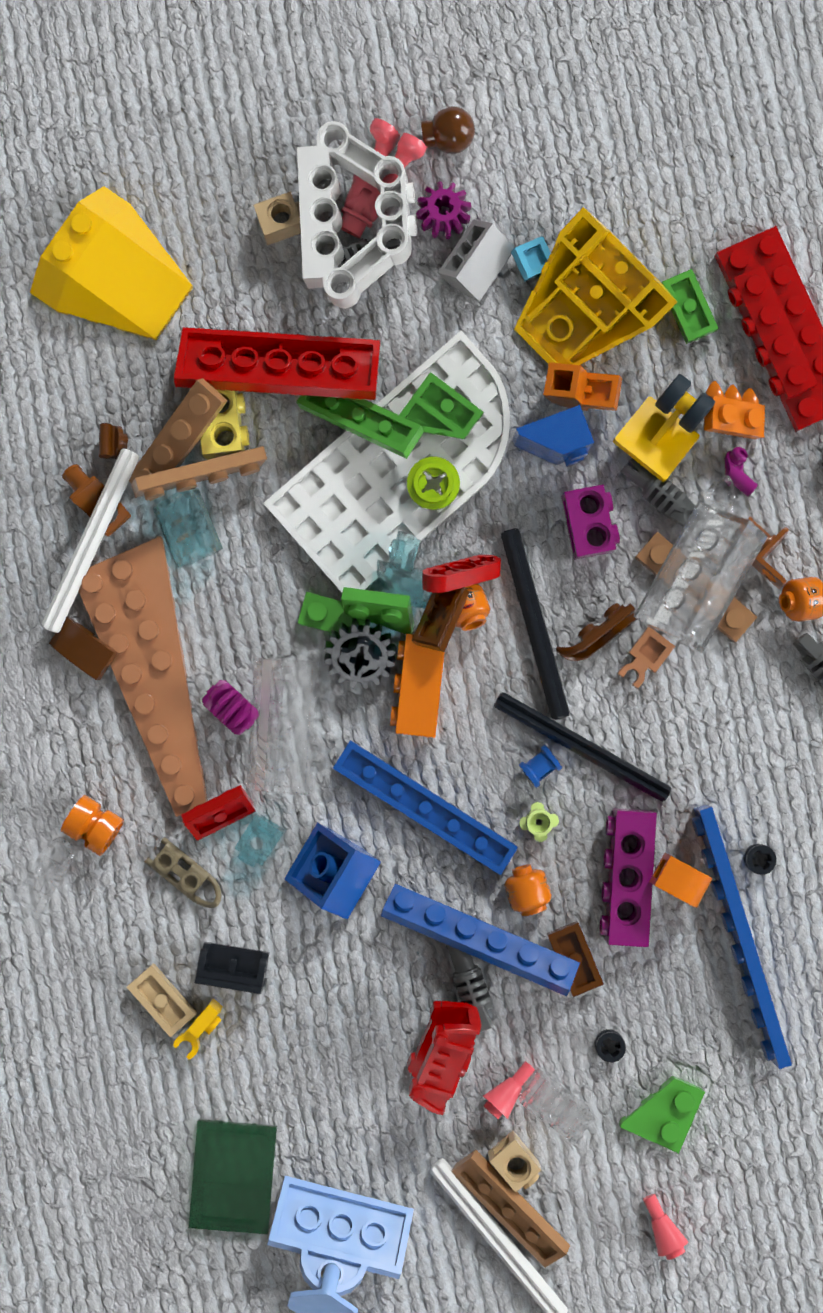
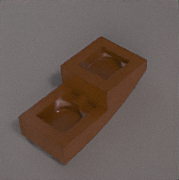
M69 616L66 617L60 632L55 633L49 642L63 657L95 680H101L118 653L94 637V633Z

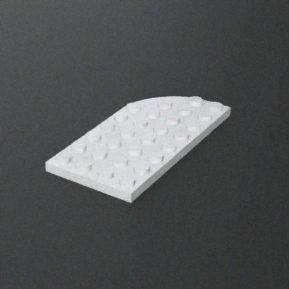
M462 330L376 405L399 415L431 372L485 412L465 439L424 432L406 459L346 430L263 503L341 593L344 587L362 590L369 588L484 487L493 477L502 460L510 429V411L505 387L494 366ZM426 457L446 459L456 468L460 478L458 495L449 506L439 510L423 509L411 499L407 489V477L411 468L419 460ZM425 472L428 484L422 492L434 489L442 495L439 483L445 475L433 479Z

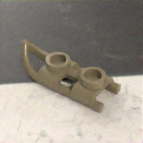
M164 837L161 840L165 845L164 848L157 854L154 860L148 857L144 862L196 904L207 908L219 906L222 894L216 879ZM180 859L191 866L188 871L178 864ZM169 872H174L180 877V880L178 881ZM206 879L212 884L215 891V900L213 902L205 901L195 895V892Z

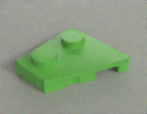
M430 372L399 415L421 425L425 433L465 439L485 412Z
M343 588L341 601L345 614L357 619H370L371 623L381 624L383 627L403 634H413L414 618L410 596Z
M672 1075L660 1085V1089L656 1093L647 1096L641 1101L642 1105L629 1116L622 1117L618 1124L622 1129L679 1153L705 1091Z

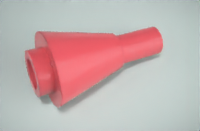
M525 1061L512 1078H507L483 1095L487 1100L483 1106L497 1119L502 1115L508 1119L521 1093L523 1084L534 1073L535 1069Z
M656 1195L646 1196L643 1198V1201L652 1218L651 1223L658 1256H666L667 1260L682 1255L685 1252L684 1246L688 1244V1240L668 1215L664 1214Z

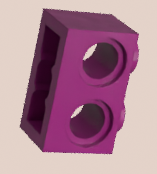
M604 484L564 492L561 499L573 559L577 560L614 552L616 544L620 543V536L617 525L611 524L609 512L613 511V501L611 493L605 492ZM581 499H593L597 505L596 512L593 514L583 512L580 507ZM589 530H597L602 534L603 543L601 546L596 547L589 544L587 541V532Z

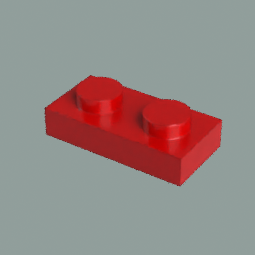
M239 785L203 804L195 806L193 809L181 814L186 828L199 841L256 812L252 800L242 786Z

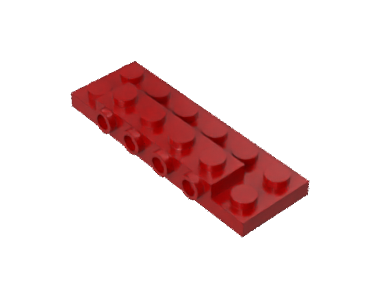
M774 226L718 251L714 257L729 287L727 290L729 300L735 308L738 307L743 317L741 319L742 328L748 337H752L756 345L755 355L757 361L762 367L765 366L768 371L770 389L776 397H780L795 432L823 420V326L778 228Z
M183 327L174 383L175 387L192 388L197 380L203 378L215 390L376 400L380 340Z

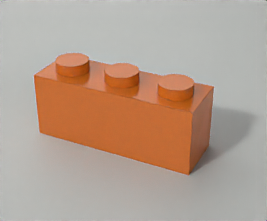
M406 634V641L399 640L397 660L403 661L402 674L395 673L393 693H399L400 696L399 706H392L390 726H396L397 734L435 738L445 652L418 646L412 641L414 634Z

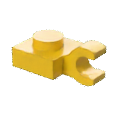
M213 998L190 1027L178 1035L173 1046L177 1048L182 1041L190 1042L192 1050H190L186 1058L192 1059L200 1048V1035L204 1031L210 1035L222 1019L218 1014L223 1006Z

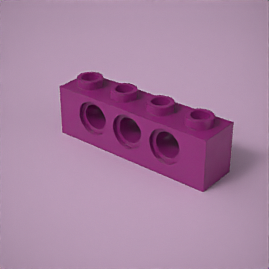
M612 808V816L607 815L606 835L611 836L610 849H605L604 869H609L608 882H603L601 893L602 902H607L606 915H601L599 931L600 935H604V940L608 945L649 948L653 884L649 881L654 870L656 812ZM627 835H634L637 839V846L631 852H624L621 848V841ZM626 868L633 869L635 872L634 881L629 885L620 884L619 875L621 871ZM623 902H631L633 905V912L627 918H620L617 915V908Z

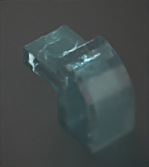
M398 530L396 539L392 540L389 547L390 562L377 560L378 579L388 593L410 596L411 606L425 609L432 592L422 589V571L424 569L413 567L420 540L411 533Z

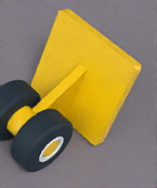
M682 374L676 376L658 400L649 396L613 439V443L662 482L670 476L699 439L700 435L694 429L715 404V400L706 393H702L697 399L690 395L687 390L691 386V381ZM674 407L676 410L673 413L670 412Z

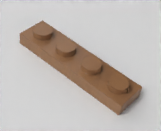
M203 378L197 380L138 462L129 482L132 484L136 477L180 467L228 400Z
M264 446L136 477L131 487L135 498L144 496L145 500H152L165 495L164 491L174 488H177L178 492L191 490L197 487V482L209 480L210 484H215L227 480L229 474L240 472L241 476L254 474L260 471L259 467L267 460Z
M656 532L634 557L669 588L674 583L685 561H691L659 532ZM698 567L681 597L732 642H737L757 618L754 613L700 567Z
M474 1150L454 1165L451 1172L544 1267L549 1266L567 1254L570 1244L518 1192H515L499 1172L477 1150Z

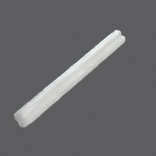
M124 448L120 451L42 621V627L46 630L58 633L63 626L80 589L82 579L91 565L139 460V456L133 451Z
M443 1158L435 1162L430 1169L431 1175L545 1313H567V1307L485 1207L451 1172L453 1168Z

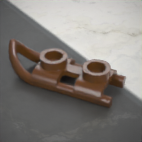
M619 603L613 604L604 613L605 622L599 626H595L592 623L586 625L578 634L581 640L580 643L571 647L557 646V653L570 661H581L589 658L638 619L633 613L635 611L634 606L631 603L626 607Z

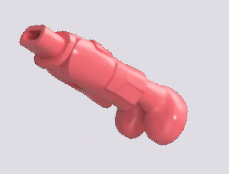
M374 118L370 125V132L375 139L374 150L384 156H389L397 145V152L394 157L402 162L404 169L411 161L424 156L427 146L417 137L409 133H403L400 138V134L391 124L379 118ZM355 174L353 175V183L345 199L344 207L341 209L343 213L341 230L360 239L365 228H371L372 223L378 218L375 210V201L380 192ZM388 174L382 181L384 183H392L397 179L398 175Z

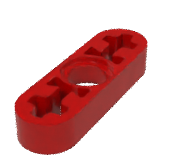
M476 555L426 568L422 571V589L432 593H444L500 577L501 558L494 555Z

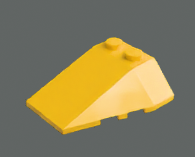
M103 186L76 204L40 256L30 293L58 313L70 314L90 322L116 327L118 330L157 340L193 286L132 205Z
M583 207L559 232L554 248L541 270L542 273L524 306L514 330L548 364L550 362L581 365L654 327L677 304V301L638 258L609 229Z

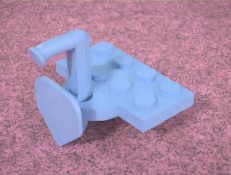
M285 1176L267 1245L299 1253V1267L303 1279L312 1288V1290L291 1292L287 1305L288 1308L296 1313H358V1309L341 1296L351 1293L361 1283L366 1271L395 1279L400 1278L414 1209Z

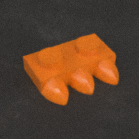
M713 381L709 385L706 394L715 400V404L704 417V431L755 440L764 438L765 405L759 404L758 397L752 388H748L741 398L734 384L730 385L725 394H723L719 384Z

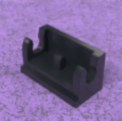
M204 942L203 949L200 950L194 983L261 994L264 989L270 952Z

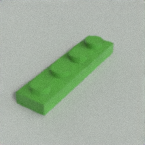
M300 395L296 401L300 409L406 459L424 433L421 425L365 399Z

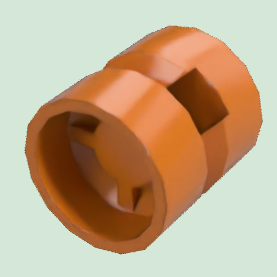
M83 795L63 822L61 832L75 841L84 839V846L101 856L119 833L124 819L110 810L102 812L101 804L87 795Z

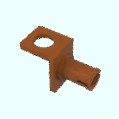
M78 464L71 465L62 474L64 481L75 491L69 498L91 517L105 485L95 476L89 478ZM120 501L116 508L118 516L115 521L109 523L104 534L107 537L112 535L131 517V514Z
M750 516L745 521L746 523H743L738 528L736 533L740 534L758 550L752 566L780 590L787 580L764 559L787 536L789 529L784 527L777 535L771 536Z

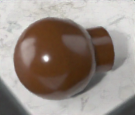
M449 106L440 110L433 120L421 122L423 142L427 148L437 147L444 153L457 154L466 150L474 139V121L470 114L460 107Z

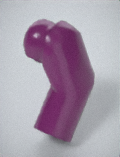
M735 447L732 451H728L724 457L725 477L748 497L754 492L758 484L744 473V463L748 458L746 450L742 447Z

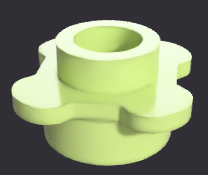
M535 802L531 805V811L528 815L520 819L519 825L522 830L531 832L536 841L543 842L547 839V834L552 830V827L558 825L559 818L556 814L547 812L542 803ZM537 819L542 820L541 825L536 824Z

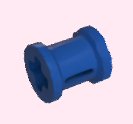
M543 745L541 752L528 762L518 764L536 788L540 786V781L554 770L560 771L562 769V766L546 745Z

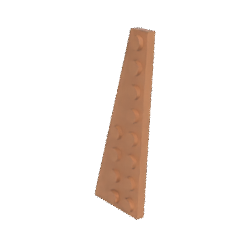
M159 536L89 567L82 579L78 592L99 640L118 652L110 666L177 817L193 809L195 806L207 802L208 799L203 768L200 762L198 738L194 726L193 708L189 696L188 678L181 636L178 630L176 606L172 593L165 542L163 537Z

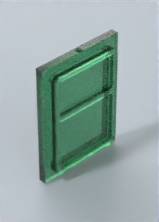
M198 1119L188 1228L268 1235L277 1126Z

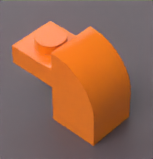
M549 362L543 395L552 403L567 408L580 405L583 411H589V408L617 411L622 377L612 374L589 373L581 365Z
M665 852L649 882L697 908L713 878Z

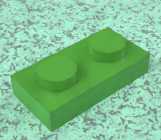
M692 269L661 282L677 301V304L671 311L686 344L712 334L719 329Z
M306 592L298 624L329 633L331 630L339 633V624L343 622L350 627L353 617L344 613L342 601ZM357 619L359 625L364 624L365 620Z

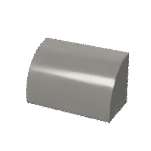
M474 219L437 273L455 289L480 302L512 255L511 251L515 246L493 223Z

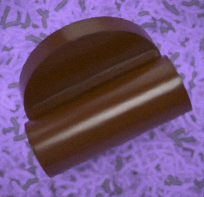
M101 423L99 424V457L103 459H117L120 451L123 448L127 449L128 436L123 433L121 426Z

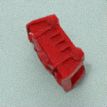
M434 1001L430 1008V1020L418 1048L408 1058L407 1068L414 1077L409 1085V1096L413 1101L432 1113L443 1116L446 1103L450 1098H453L460 1077L463 1078L468 1070L471 1055L474 1051V1040L476 1035L480 1034L482 1026L477 1007L464 1002Z

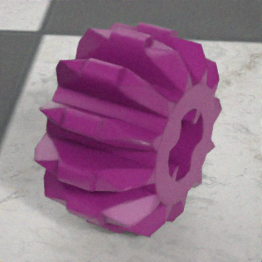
M439 181L437 182L436 191L427 186L425 188L426 197H419L417 200V205L420 209L416 211V218L423 220L421 224L423 231L433 228L432 237L434 239L439 236L440 231L444 232V237L447 240L451 238V230L461 234L463 232L462 224H469L470 215L467 212L471 210V202L464 201L466 198L465 190L455 193L456 184L454 182L449 184L448 189H443V183ZM442 206L449 208V212L446 210V215L439 214Z
M219 680L215 685H212L206 691L207 694L202 698L203 705L236 735H241L246 729L248 730L259 716L258 710L226 680Z

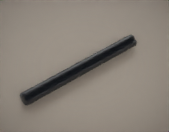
M518 528L509 529L501 533V539L548 709L553 720L562 719L569 716L570 711L520 530Z
M501 692L494 703L496 709L661 802H664L670 795L672 788L666 783L512 696Z

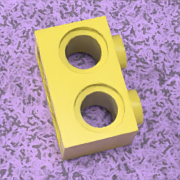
M217 390L224 398L230 401V405L225 412L218 413L200 438L202 455L206 460L245 451L244 446L250 445L248 427L241 424L240 414L246 413L243 393L238 394V391ZM231 431L234 437L229 445L221 446L217 444V438L221 432Z

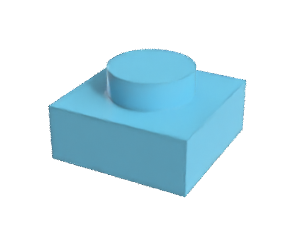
M541 236L515 247L511 254L524 281L541 275V270L551 252L544 237Z

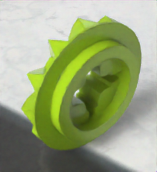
M426 457L419 460L411 468L407 477L409 495L423 509L439 510L449 506L458 495L460 488V478L456 468L449 461L441 457ZM425 472L433 479L445 475L439 483L442 495L434 489L422 492L428 484Z

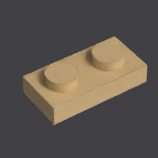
M154 963L127 986V989L169 1037L173 1036L197 1014L194 1008Z

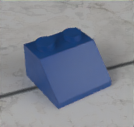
M580 405L516 428L512 439L515 447L555 465L565 462L566 467L585 460L584 457L589 454L588 451L594 444Z
M317 822L284 880L321 909L348 920L381 861L362 847Z

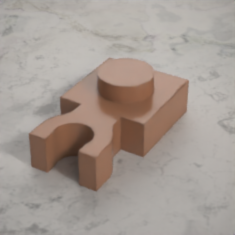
M648 626L628 651V654L634 659L631 663L622 666L617 674L620 677H624L628 670H634L637 673V679L632 683V686L638 689L644 682L646 670L649 669L656 673L675 646Z

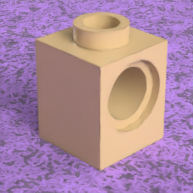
M291 191L253 205L267 245L301 234L299 201L294 202ZM286 212L291 215L289 220L284 223L274 221V217L278 213Z
M513 1130L488 1151L489 1162L515 1192L522 1187L524 1189L529 1188L539 1178L538 1173L541 1171L538 1159ZM513 1158L525 1160L524 1166L518 1170L509 1168L508 1163Z

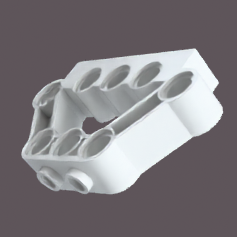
M331 121L321 126L317 132V146L297 147L303 280L308 289L324 288L333 305L346 309L355 305L360 298V294L393 265L403 264L411 255V236H417L415 215L410 216L409 204L415 203V189L413 182L408 183L404 165L399 159L394 156L382 155L350 135L344 124ZM333 140L343 141L338 148L328 147ZM334 165L342 166L378 189L380 195L375 201V210L382 225L377 236L340 268L338 266L344 259V250L337 233L342 228L343 220L335 201L341 194V185L334 170ZM388 174L398 175L397 179L392 183H384L382 181ZM329 179L332 181L325 189L317 188L318 183L322 180ZM397 206L400 208L394 216L384 215L388 207ZM327 211L333 213L330 220L326 222L318 221L322 213ZM391 239L401 240L400 246L396 249H387L385 247L386 243ZM324 245H335L334 250L330 254H320V250ZM339 283H350V287L346 292H334L335 287Z

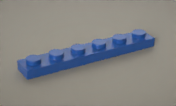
M351 740L333 767L340 774L499 875L503 873L518 849V846Z
M394 884L381 913V917L564 996L568 995L580 962L398 884Z

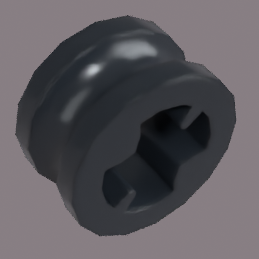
M754 844L746 849L743 860L745 866L750 871L759 875H765L774 869L777 858L775 852L770 847L763 844ZM757 851L768 856V860L764 859L767 863L763 867L758 864L753 865L752 859H756L753 855Z
M606 1029L601 1031L595 1038V1050L602 1060L613 1063L619 1061L624 1056L626 1044L617 1031ZM610 1038L612 1042L618 1040L619 1045H615L617 1050L614 1053H610L608 1050H601V1046L605 1047L603 1042L605 1039Z

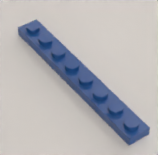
M708 805L693 808L696 817L691 818L692 825L697 837L702 836L705 849L701 850L702 857L707 869L712 868L715 881L711 882V886L717 901L722 900L725 912L721 913L722 922L727 933L732 932L735 944L731 945L732 954L736 964H742L745 974L744 977H741V983L746 996L752 997L755 1006L754 1009H751L752 1019L756 1028H761L765 1040L760 1042L763 1054L767 1061L771 1060L779 1069L792 1066L713 808Z

